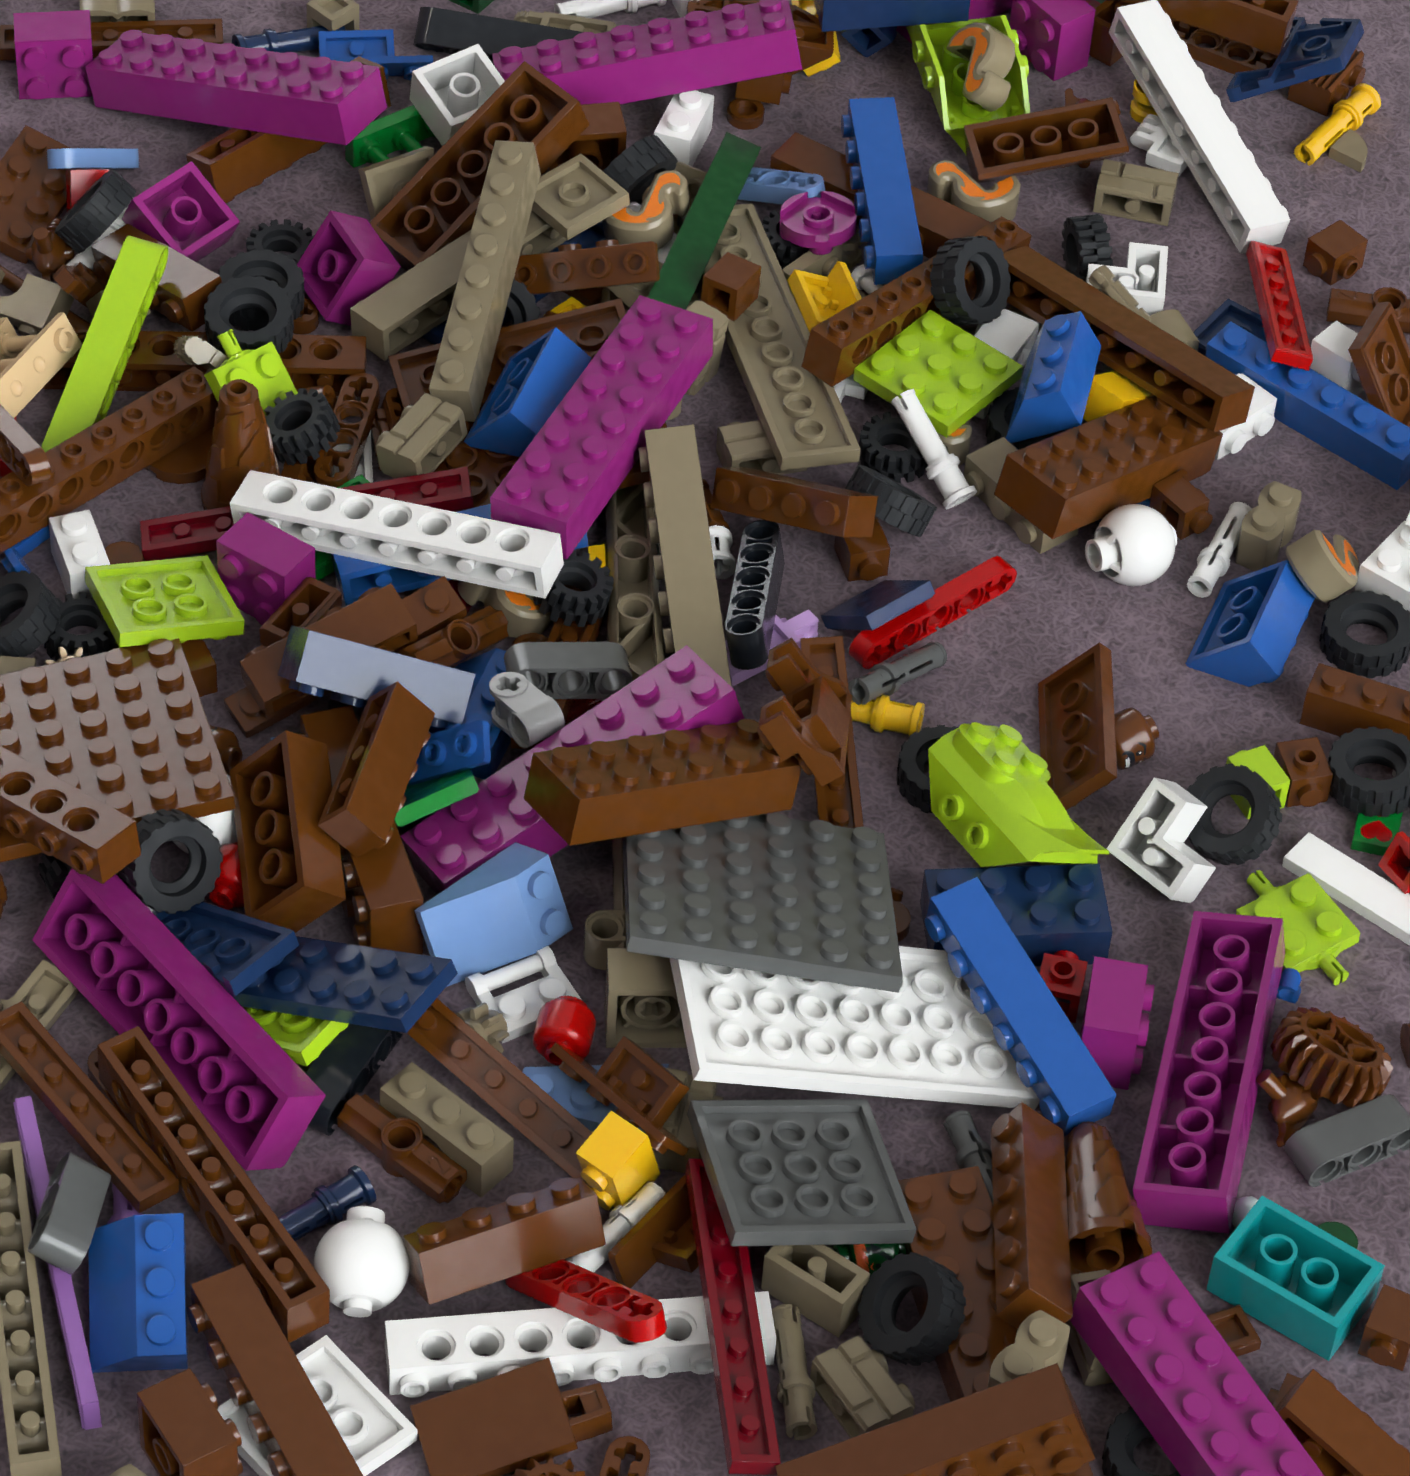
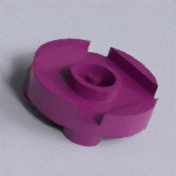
M821 191V197L808 198V192L799 193L786 200L781 206V238L795 245L809 248L813 254H828L833 250L834 246L845 243L857 232L855 206L852 201L838 193Z

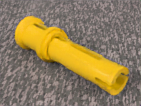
M1365 83L1356 85L1346 100H1340L1334 105L1332 115L1295 147L1294 154L1297 160L1303 163L1307 161V164L1310 166L1349 129L1357 130L1367 115L1376 113L1381 107V99L1378 92L1372 86Z
M887 695L879 696L865 705H858L853 701L851 703L852 721L869 724L870 728L877 733L888 730L910 736L914 732L918 733L921 730L925 710L924 703L917 702L914 706L890 701V697Z

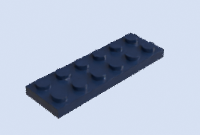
M296 936L299 946L284 957V960L279 965L270 968L238 995L234 996L231 993L230 995L243 1007L407 1033L458 973L452 959Z

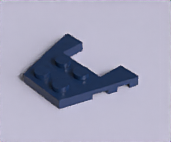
M1294 17L1290 34L1271 68L1235 73L1226 89L1230 102L1240 101L1321 76L1333 75L1344 70L1364 34L1361 20L1322 18L1320 24H1307L1305 17Z

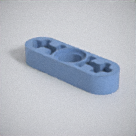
M111 148L47 149L48 169L139 168V150Z
M752 167L738 199L783 204L792 196L808 192V198L821 197V191H825L823 177L818 174Z

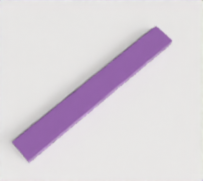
M30 1095L15 1098L13 1105L37 1219L50 1179ZM46 1262L81 1426L85 1430L102 1427L99 1400L70 1274Z

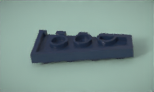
M201 902L199 905L195 904L190 910L185 912L176 911V914H168L165 911H161V913L158 911L152 912L210 974L234 996L242 992L270 968L279 965L284 960V957L299 946L294 930L205 902Z

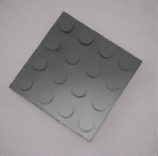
M867 1099L690 1101L687 1116L731 1246L894 1244L913 1242L917 1229Z

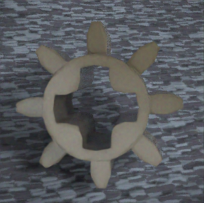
M484 1002L474 1008L470 1006L456 1014L500 1053L504 1052L503 1046L499 1042L508 1037L509 1033L507 1032V1023L502 1013L489 1010L487 1003Z

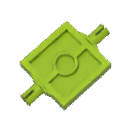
M232 329L217 336L228 359L224 360L220 367L204 374L217 402L219 401V391L223 385L236 379L245 380L258 389L260 404L265 416L267 415L264 410L267 406L273 408L276 406L273 400L278 397L281 400L286 399L285 393L291 390L294 395L298 394L273 342L255 350L242 351Z
M1257 870L1256 875L1254 872L1251 873L1247 878V884L1254 889L1259 898L1236 909V915L1283 918L1285 958L1282 971L1292 968L1300 973L1304 970L1321 968L1333 985L1336 986L1340 982H1345L1349 972L1343 968L1336 957L1340 952L1359 943L1360 931L1310 873L1278 887H1274L1261 870Z

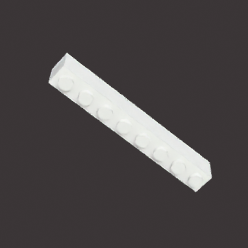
M1157 0L1117 7L1109 34L1239 253H1246L1251 241L1272 246L1280 244L1290 222L1288 212L1280 204L1272 191L1269 180L1261 173L1255 163L1252 152L1246 148L1238 135L1237 128L1223 110L1219 97L1212 92L1205 80L1202 69L1197 67L1192 59L1186 43L1180 39L1169 15L1163 11Z

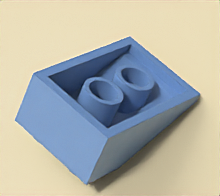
M516 842L414 910L430 956L452 959L458 974L447 987L464 981L466 977L480 972L482 974L536 954L537 950L551 945L573 929L549 854Z

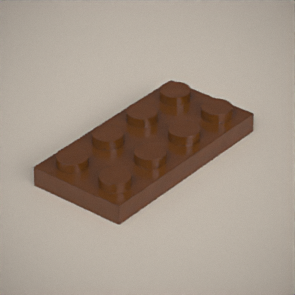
M25 125L0 161V252L25 264L29 261L26 259V249L31 247L35 240L33 232L39 227L46 228L54 218L60 216L66 207V169H48L47 149L70 148Z
M1100 642L1038 683L1040 757L1046 761L1048 765L1047 770L1050 772L1051 778L1047 784L1054 791L1065 810L1076 806L1081 800L1100 788L1107 786L1117 778L1111 650Z

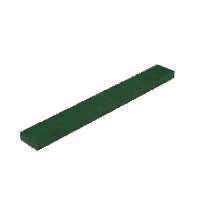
M726 132L659 272L660 279L654 283L647 298L687 309L761 147Z

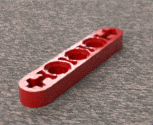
M1001 556L990 558L935 589V594L932 598L872 631L862 630L850 644L849 655L862 667L870 669L874 665L906 649L904 645L911 646L936 632L935 628L937 626L941 629L968 613L967 609L973 611L1005 593L1015 582L1017 571Z
M564 1259L505 1279V1283L509 1288L628 1341H652L662 1336L667 1330L664 1310L660 1301Z

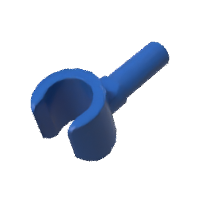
M1287 968L1282 971L1277 998L1294 1004L1298 1001L1301 993V987L1299 986L1301 976L1297 970Z

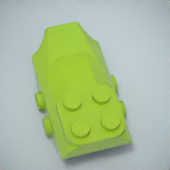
M1006 15L906 27L912 41L913 59L921 75L923 87L932 95L944 130L956 141L965 155V125L1030 113L1027 84L1029 74L1028 60L1019 51L1018 34L1015 29L1011 30ZM976 22L991 25L1007 35L1015 44V59L1011 70L1004 78L1011 85L1009 96L1003 106L992 112L986 111L982 106L968 100L963 95L962 91L969 61L947 50L951 37L959 29Z
M977 722L961 724L955 730L942 736L928 749L931 811L980 867L1026 862H1039L1041 866L1098 864L1099 854L1109 855V851L1092 839L1070 818L1054 791L1047 784L1051 776L1047 770L1048 765L1046 761L1028 749L1022 742V735L1014 728L1005 724L1000 725V727L982 725Z

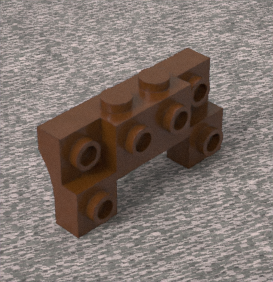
M790 638L769 650L767 669L765 670L766 676L771 686L778 692L782 690L786 696L782 695L761 707L757 731L767 749H775L782 761L794 756L803 771L809 776L813 774L820 785L824 786L845 773L852 695L840 679L831 677L817 669L805 657L793 638Z

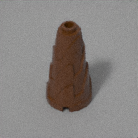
M242 379L230 381L228 384L223 385L219 391L218 407L215 410V422L212 432V445L207 453L206 476L201 488V501L204 510L205 507L209 510L230 506L232 498L250 470L280 476L270 429L266 424L258 389L253 384Z
M1087 1121L1080 1123L1068 1134V1153L1065 1161L1071 1275L1104 1269L1110 1270L1112 1273L1151 1255V1238L1145 1229L1137 1202L1130 1194L1119 1151L1114 1147L1110 1132L1105 1126H1100L1095 1122Z

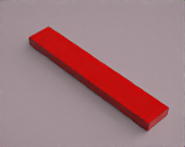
M1251 241L1246 254L1270 359L1273 362L1309 371L1313 355L1288 253L1283 248Z

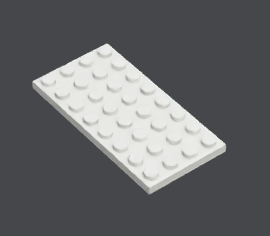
M899 946L903 975L899 993L670 958L693 1080L1015 1108L1023 1102L1033 1110L1036 1109L1040 1101L1032 1087L1027 1088L1020 1080L1016 1070V1062L1010 1052L1002 1050L993 1034V1025L986 1014H980L974 1007L969 987L962 977L957 978L952 972L947 960L948 954L945 950Z

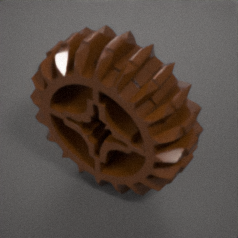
M1298 1007L1296 1011H1289L1273 1035L1274 1039L1270 1045L1273 1050L1272 1057L1275 1061L1279 1062L1278 1067L1281 1071L1289 1073L1290 1080L1300 1083L1304 1086V1090H1311L1317 1094L1318 1098H1327L1333 1104L1341 1102L1346 1107L1353 1108L1355 1105L1358 1106L1376 1099L1382 1095L1391 1078L1390 1074L1393 1066L1390 1062L1392 1058L1388 1053L1384 1052V1046L1381 1043L1375 1042L1373 1035L1365 1033L1359 1028V1025L1348 1022L1345 1017H1337L1331 1011L1324 1013L1314 1007H1311L1309 1010Z

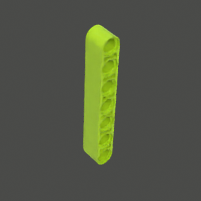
M130 235L126 237L41 448L44 452L49 451L106 417L164 273L168 259V246Z

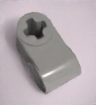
M503 672L495 675L490 680V694L495 698V707L491 711L492 722L513 738L523 749L550 737L565 727L564 715L558 703L529 682L524 675L516 672Z

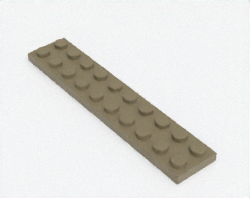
M753 203L735 205L703 275L727 252L761 266L758 298L735 322L729 319L725 338L780 470H796L859 462L861 449L834 387H831L801 367L810 332ZM687 214L683 217L678 215L677 222L679 228H681Z

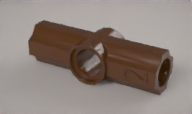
M1392 287L1379 288L1374 294L1332 288L1329 296L1326 321L1335 322L1337 320L1341 324L1363 327L1378 302H1390L1402 332L1410 334V299H1407L1402 291Z
M489 605L463 619L453 620L443 629L401 649L397 653L454 668L462 661L506 639L509 636L507 632L509 622L502 610H496Z
M366 1094L362 1096L354 1095L345 1103L344 1109L337 1117L338 1127L380 1158L382 1167L388 1174L394 1177H405L439 1204L442 1202L448 1204L454 1199L467 1180V1170L424 1139L422 1129L417 1122L409 1118H396Z

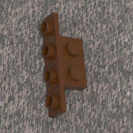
M619 240L596 241L594 248L582 249V244L558 246V252L520 256L514 278L517 282H522L527 286L526 289L530 294L533 293V295L657 282L660 279L657 243L649 241L619 245Z
M625 1036L622 1037L598 1071L578 1054L555 1042L550 1050L562 1060L559 1065L560 1070L579 1083L585 1079L590 1084L586 1092L607 1107L613 1103L617 1107L615 1111L617 1115L637 1128L640 1126L646 1132L645 1134L648 1135L652 1148L665 1155L667 1150L670 1149L683 1157L686 1155L689 1148L665 1129L663 1125L690 1089L687 1085L634 1041Z
M686 1174L609 1251L608 1258L619 1284L632 1288L656 1262L690 1273L699 1266Z

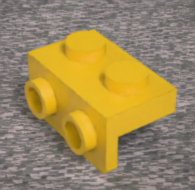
M837 261L827 277L794 269L787 280L809 332L811 328L862 299L845 262Z

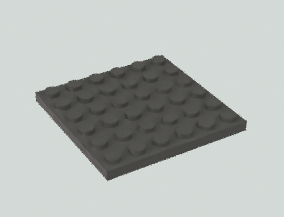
M771 813L769 815L760 814L622 837L627 952L899 993L903 975L884 833L876 832L867 827H841L823 820L809 822L790 819L779 813Z

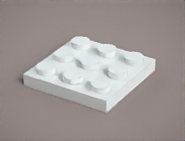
M327 1335L296 1355L363 1476L368 1475L417 1441L418 1429ZM229 1399L220 1405L217 1410L224 1420L230 1418L240 1433L242 1445L237 1447L238 1454L259 1476H273L267 1459V1455L270 1453L264 1442L256 1444L252 1438L247 1424V1417L249 1416L243 1405L236 1407L232 1399Z

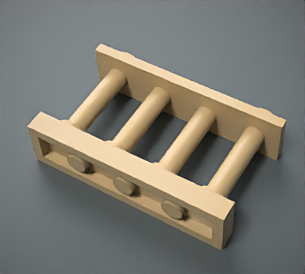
M64 312L57 313L37 335L18 336L8 317L0 318V404L13 418L18 415L82 346L80 339Z

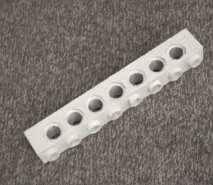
M254 470L249 471L230 502L234 524L249 512L313 546L317 551L440 577L445 576V578L544 599L564 565L559 533Z
M769 1291L755 1292L766 1365H773L776 1333ZM703 1296L659 1299L658 1301L663 1306L667 1330L659 1338L647 1342L628 1341L556 1308L385 1321V1354L389 1394H402L406 1397L415 1398L423 1396L427 1392L454 1391L549 1358L558 1386L569 1384L574 1380L596 1379L601 1382H612L624 1376L644 1375L648 1378H660L668 1373L692 1371L696 1374H709L714 1372ZM432 1358H440L441 1360H431V1359H432Z

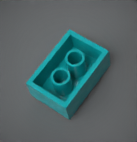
M1261 1196L1215 1254L1206 1290L1233 1306L1240 1305L1245 1313L1329 1361L1376 1299L1385 1265L1268 1198Z

